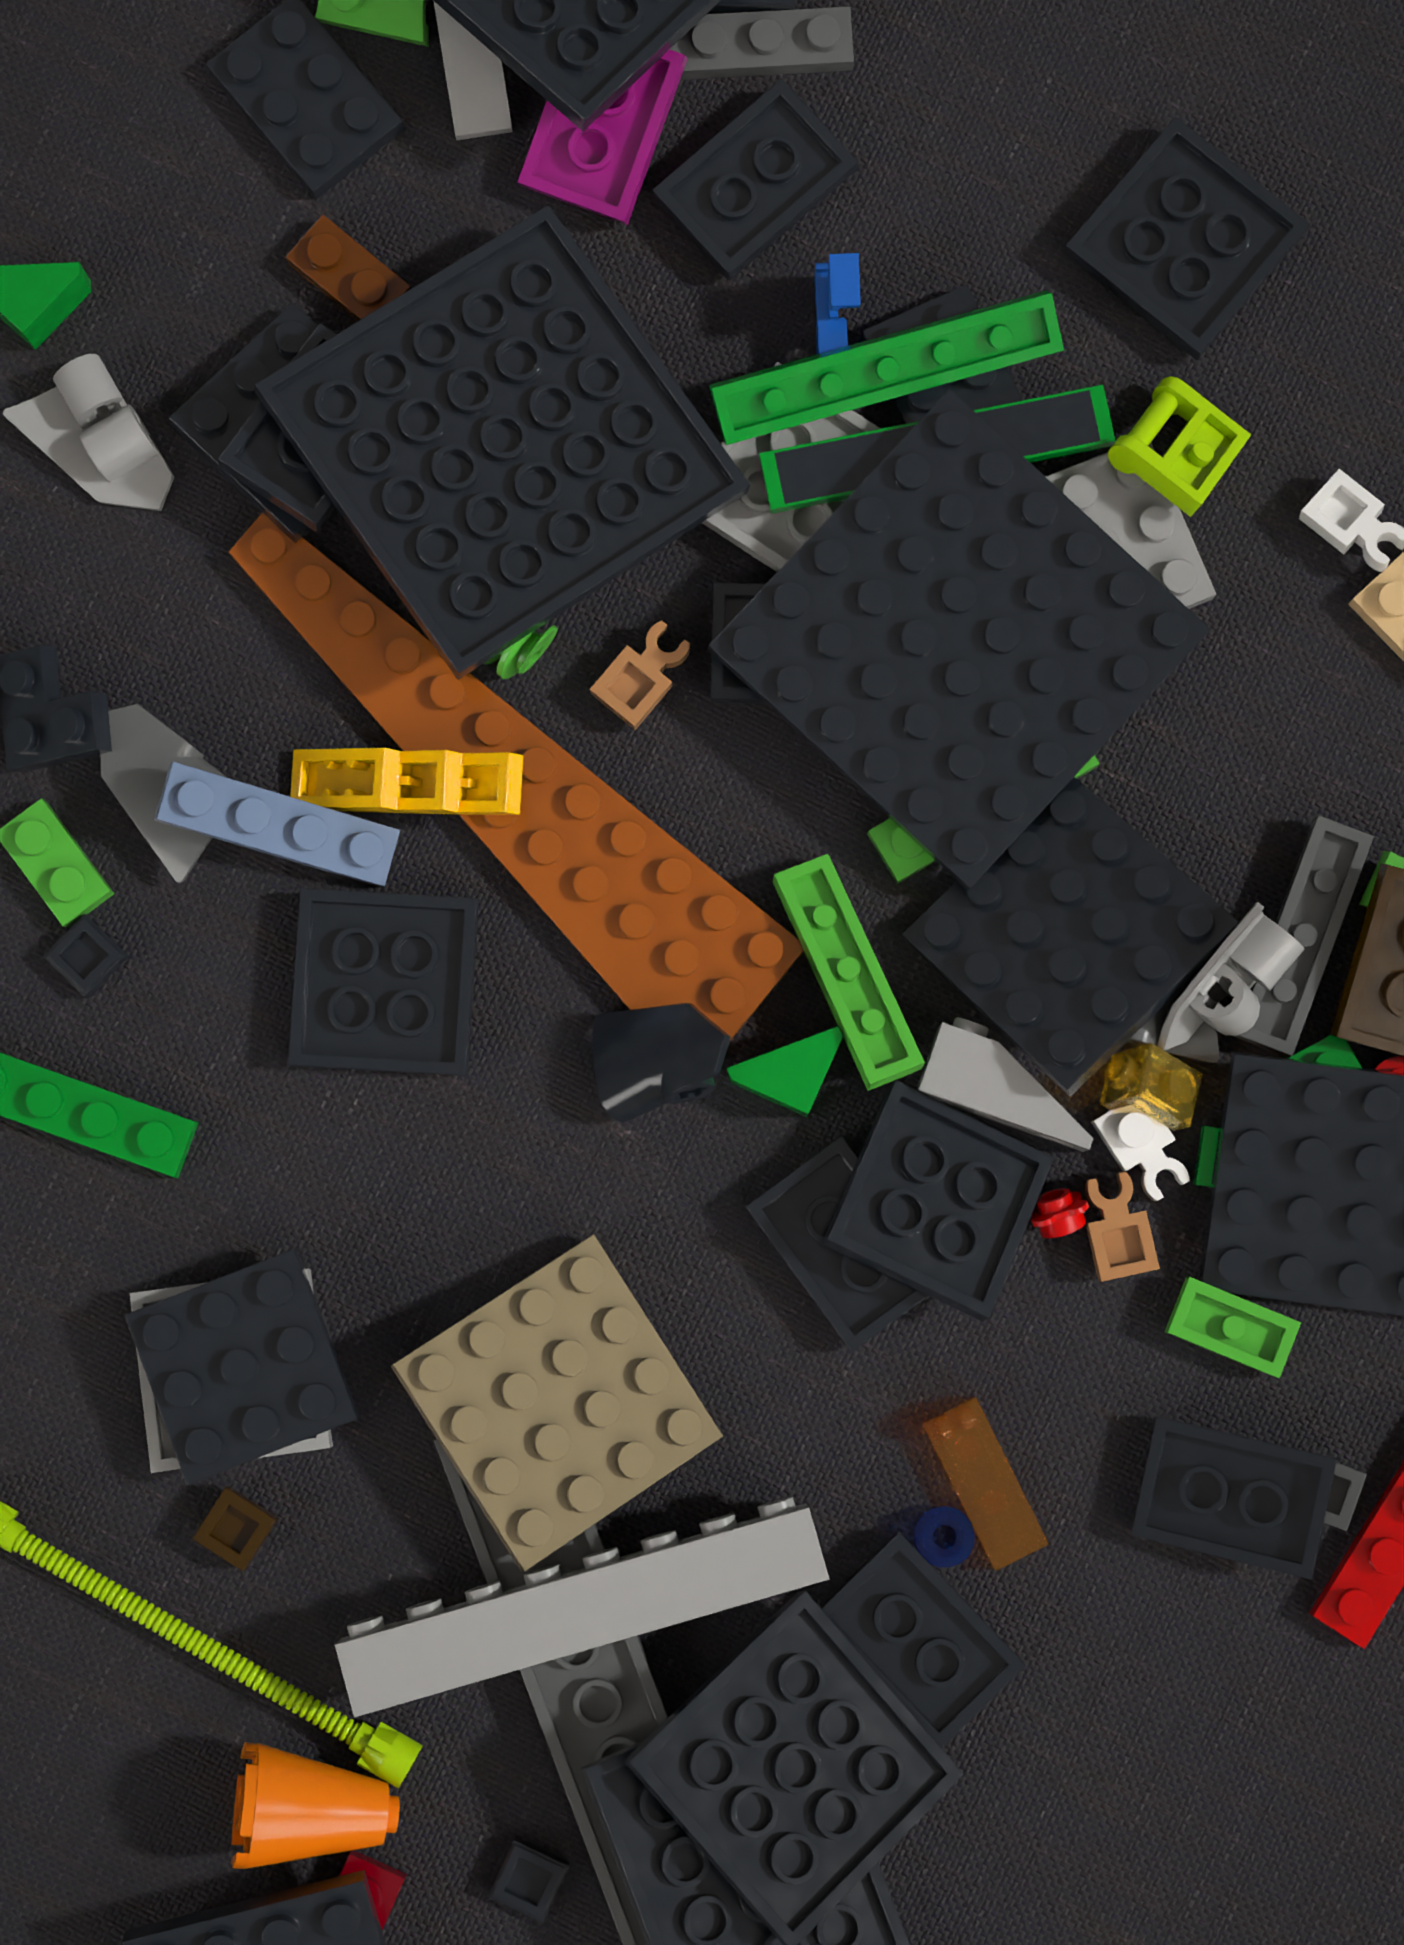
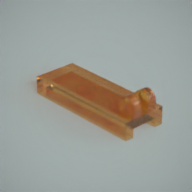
M972 1397L964 1401V1403L921 1423L995 1571L1049 1545L976 1397Z

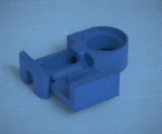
M859 253L829 254L828 263H815L814 271L817 354L848 346L847 320L844 317L838 318V311L840 308H860Z

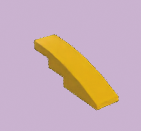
M389 748L293 750L290 797L335 811L520 815L524 755L510 752L458 753L449 750L398 751Z

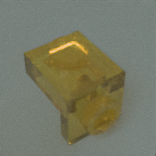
M1152 1043L1121 1051L1111 1057L1105 1069V1083L1100 1105L1109 1110L1132 1105L1174 1131L1191 1126L1203 1074Z

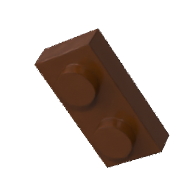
M323 214L286 256L288 264L357 321L411 289L409 284Z

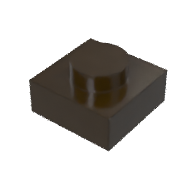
M228 1486L223 1490L193 1537V1540L241 1571H245L279 1518Z

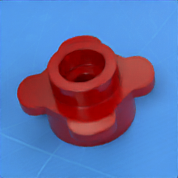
M1067 1188L1054 1189L1039 1196L1030 1218H1033L1031 1220L1034 1227H1038L1041 1237H1062L1079 1230L1086 1224L1083 1212L1089 1208L1087 1200H1082L1081 1193L1078 1191L1070 1192Z

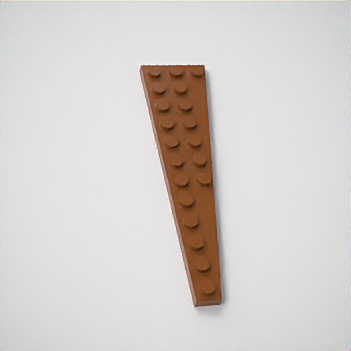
M261 513L229 551L230 555L402 751L449 750L458 753L510 752L524 755L520 815H458L566 936L583 958L588 961L619 999L630 1010L692 1003L711 1021L730 1035V1042L802 955L804 950L800 941L472 674L468 673L457 680L430 640L303 537L294 543L266 515Z

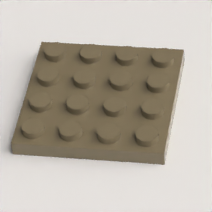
M595 1235L579 1243L391 1365L394 1373L521 1572L534 1566L723 1437Z

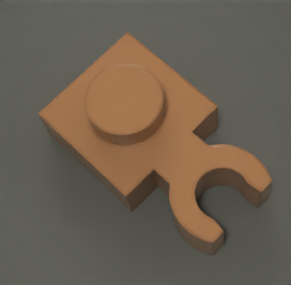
M663 621L657 622L648 631L646 649L641 655L627 645L590 688L591 695L634 730L639 727L672 687V681L663 675L662 672L666 668H674L681 665L690 653V643L686 640L673 652L667 653L660 650L657 643L667 631V624Z
M1127 1172L1116 1174L1119 1192L1113 1199H1106L1100 1194L1096 1178L1087 1180L1085 1184L1086 1197L1092 1206L1100 1210L1102 1220L1085 1224L1099 1282L1160 1269L1147 1211L1129 1214L1127 1203L1133 1194V1183Z

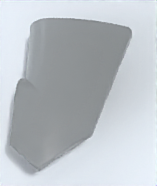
M86 354L69 361L55 373L53 380L56 387L37 397L4 409L3 415L97 502L147 510H162L174 480V475L139 415L131 405L126 404L99 355Z
M1258 902L1254 904L1173 1004L1163 1024L1157 1047L1162 1051L1187 1042L1203 1022H1206L1224 1035L1232 1036L1245 1033L1254 1026L1259 1017L1260 1004L1258 997L1253 993L1251 987L1257 982L1270 991L1304 950V947L1292 935L1263 914V905ZM1229 996L1232 1002L1223 1007L1220 1001Z

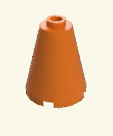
M244 1742L240 1758L252 1759V1764H246L245 1775L238 1774L231 1845L243 1846V1853L237 1852L231 1858L233 1868L248 1869L381 1846L384 1844L386 1833H396L399 1821L400 1800L399 1796L389 1795V1784L387 1782L264 1744Z

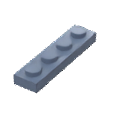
M174 761L169 765L154 821L377 887H384L386 884L400 830Z

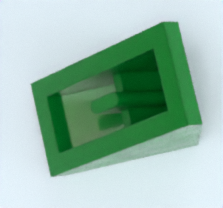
M80 262L0 266V318L35 350L91 293V280Z
M839 1026L731 1066L727 1068L730 1083L807 1117L843 1038Z

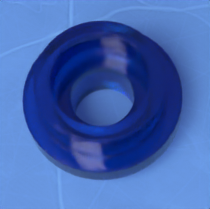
M939 1506L928 1510L920 1517L915 1527L914 1541L918 1552L928 1563L946 1568L960 1564L969 1556L974 1546L975 1534L973 1526L965 1514L953 1507ZM941 1525L951 1526L955 1532V1539L948 1547H939L933 1541V1533Z

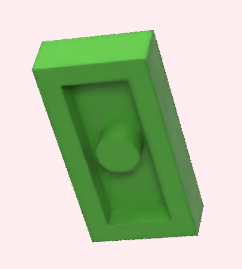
M41 798L0 828V842L63 927L68 929L84 914L87 915L115 894L44 799Z
M1186 1277L1165 1333L1272 1377L1280 1378L1301 1322L1192 1277Z

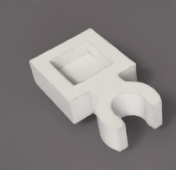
M1340 469L1301 510L1299 519L1341 553L1345 554L1354 543L1359 545L1363 549L1364 560L1376 571L1383 572L1390 561V558L1378 549L1377 543L1390 541L1400 550L1404 549V528L1393 522L1381 523L1376 519L1382 513L1385 504Z
M1144 1090L1136 1093L1091 1122L1123 1172L1137 1164L1143 1171L1141 1176L1142 1189L1151 1200L1159 1201L1163 1198L1161 1190L1158 1189L1155 1182L1156 1175L1161 1170L1170 1171L1180 1185L1190 1181L1185 1166L1176 1159L1167 1158L1162 1148L1176 1139Z

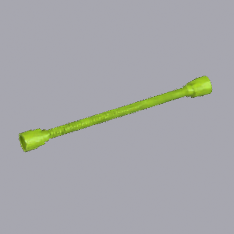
M0 1501L1 1548L10 1553L12 1551H19V1554L21 1556L26 1555L28 1560L33 1558V1563H39V1566L42 1568L46 1566V1570L49 1572L53 1570L52 1574H59L61 1579L66 1578L67 1583L72 1582L74 1587L79 1585L81 1591L86 1589V1594L92 1593L93 1598L99 1597L100 1602L106 1601L105 1604L107 1606L112 1605L114 1610L119 1608V1613H125V1616L128 1618L132 1616V1620H139L140 1625L146 1624L145 1628L150 1629L152 1627V1632L157 1633L159 1631V1636L163 1637L165 1635L166 1640L170 1641L172 1639L173 1644L179 1643L178 1646L180 1648L186 1647L185 1651H192L193 1656L199 1655L198 1658L200 1660L205 1658L207 1664L212 1662V1667L216 1668L219 1666V1671L226 1670V1675L232 1674V1678H239L238 1681L240 1683L245 1681V1686L250 1687L252 1685V1690L256 1691L259 1689V1694L263 1695L266 1693V1698L272 1697L273 1702L279 1701L278 1704L280 1706L286 1705L285 1709H292L293 1714L299 1713L300 1718L305 1716L307 1722L312 1720L314 1726L319 1724V1729L326 1728V1733L333 1732V1737L339 1736L340 1741L346 1740L345 1743L350 1745L348 1749L361 1756L357 1762L358 1766L399 1789L423 1746L422 1744L383 1722H380L377 1729L365 1722L362 1725L358 1722L354 1724V1720H347L348 1717L346 1715L341 1717V1712H334L333 1707L328 1709L326 1703L321 1705L319 1699L314 1701V1696L310 1695L307 1697V1692L300 1693V1688L294 1689V1685H287L288 1682L286 1680L281 1682L279 1676L274 1678V1673L270 1672L267 1674V1669L263 1668L261 1670L260 1665L254 1666V1662H247L248 1659L246 1657L241 1659V1654L236 1653L234 1655V1650H227L228 1647L225 1645L221 1647L219 1641L214 1643L213 1638L207 1639L208 1635H201L200 1630L194 1631V1627H188L186 1622L181 1624V1619L177 1618L174 1620V1615L170 1614L167 1616V1611L161 1612L160 1607L154 1608L155 1605L153 1603L148 1604L146 1599L141 1601V1596H135V1593L132 1591L128 1593L127 1588L121 1589L122 1586L120 1584L115 1585V1581H108L106 1576L101 1578V1573L97 1572L95 1574V1570L92 1568L88 1570L87 1565L82 1566V1562H75L74 1557L68 1558L69 1555L67 1553L62 1554L60 1549L55 1551V1546H49L48 1542L42 1543L41 1538L35 1539L36 1536L34 1534L29 1535L26 1526L15 1520L19 1511Z

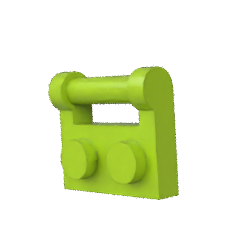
M1170 376L1162 379L1152 393L1153 402L1129 434L1120 436L1111 446L1108 452V459L1115 469L1126 474L1135 473L1191 517L1203 504L1251 434L1184 381ZM1178 414L1187 423L1161 457L1149 445L1170 416Z

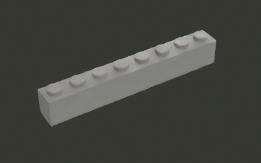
M793 1497L782 1498L758 1506L760 1517L737 1523L735 1514L716 1517L699 1524L701 1534L678 1540L675 1530L657 1534L641 1540L643 1551L620 1557L617 1547L582 1557L584 1568L561 1574L558 1564L524 1574L526 1584L502 1591L500 1581L492 1582L465 1591L467 1601L443 1608L441 1598L406 1608L408 1619L384 1625L383 1617L380 1615L347 1625L349 1636L342 1637L335 1644L353 1715L358 1717L829 1580L809 1506L807 1503L795 1506Z

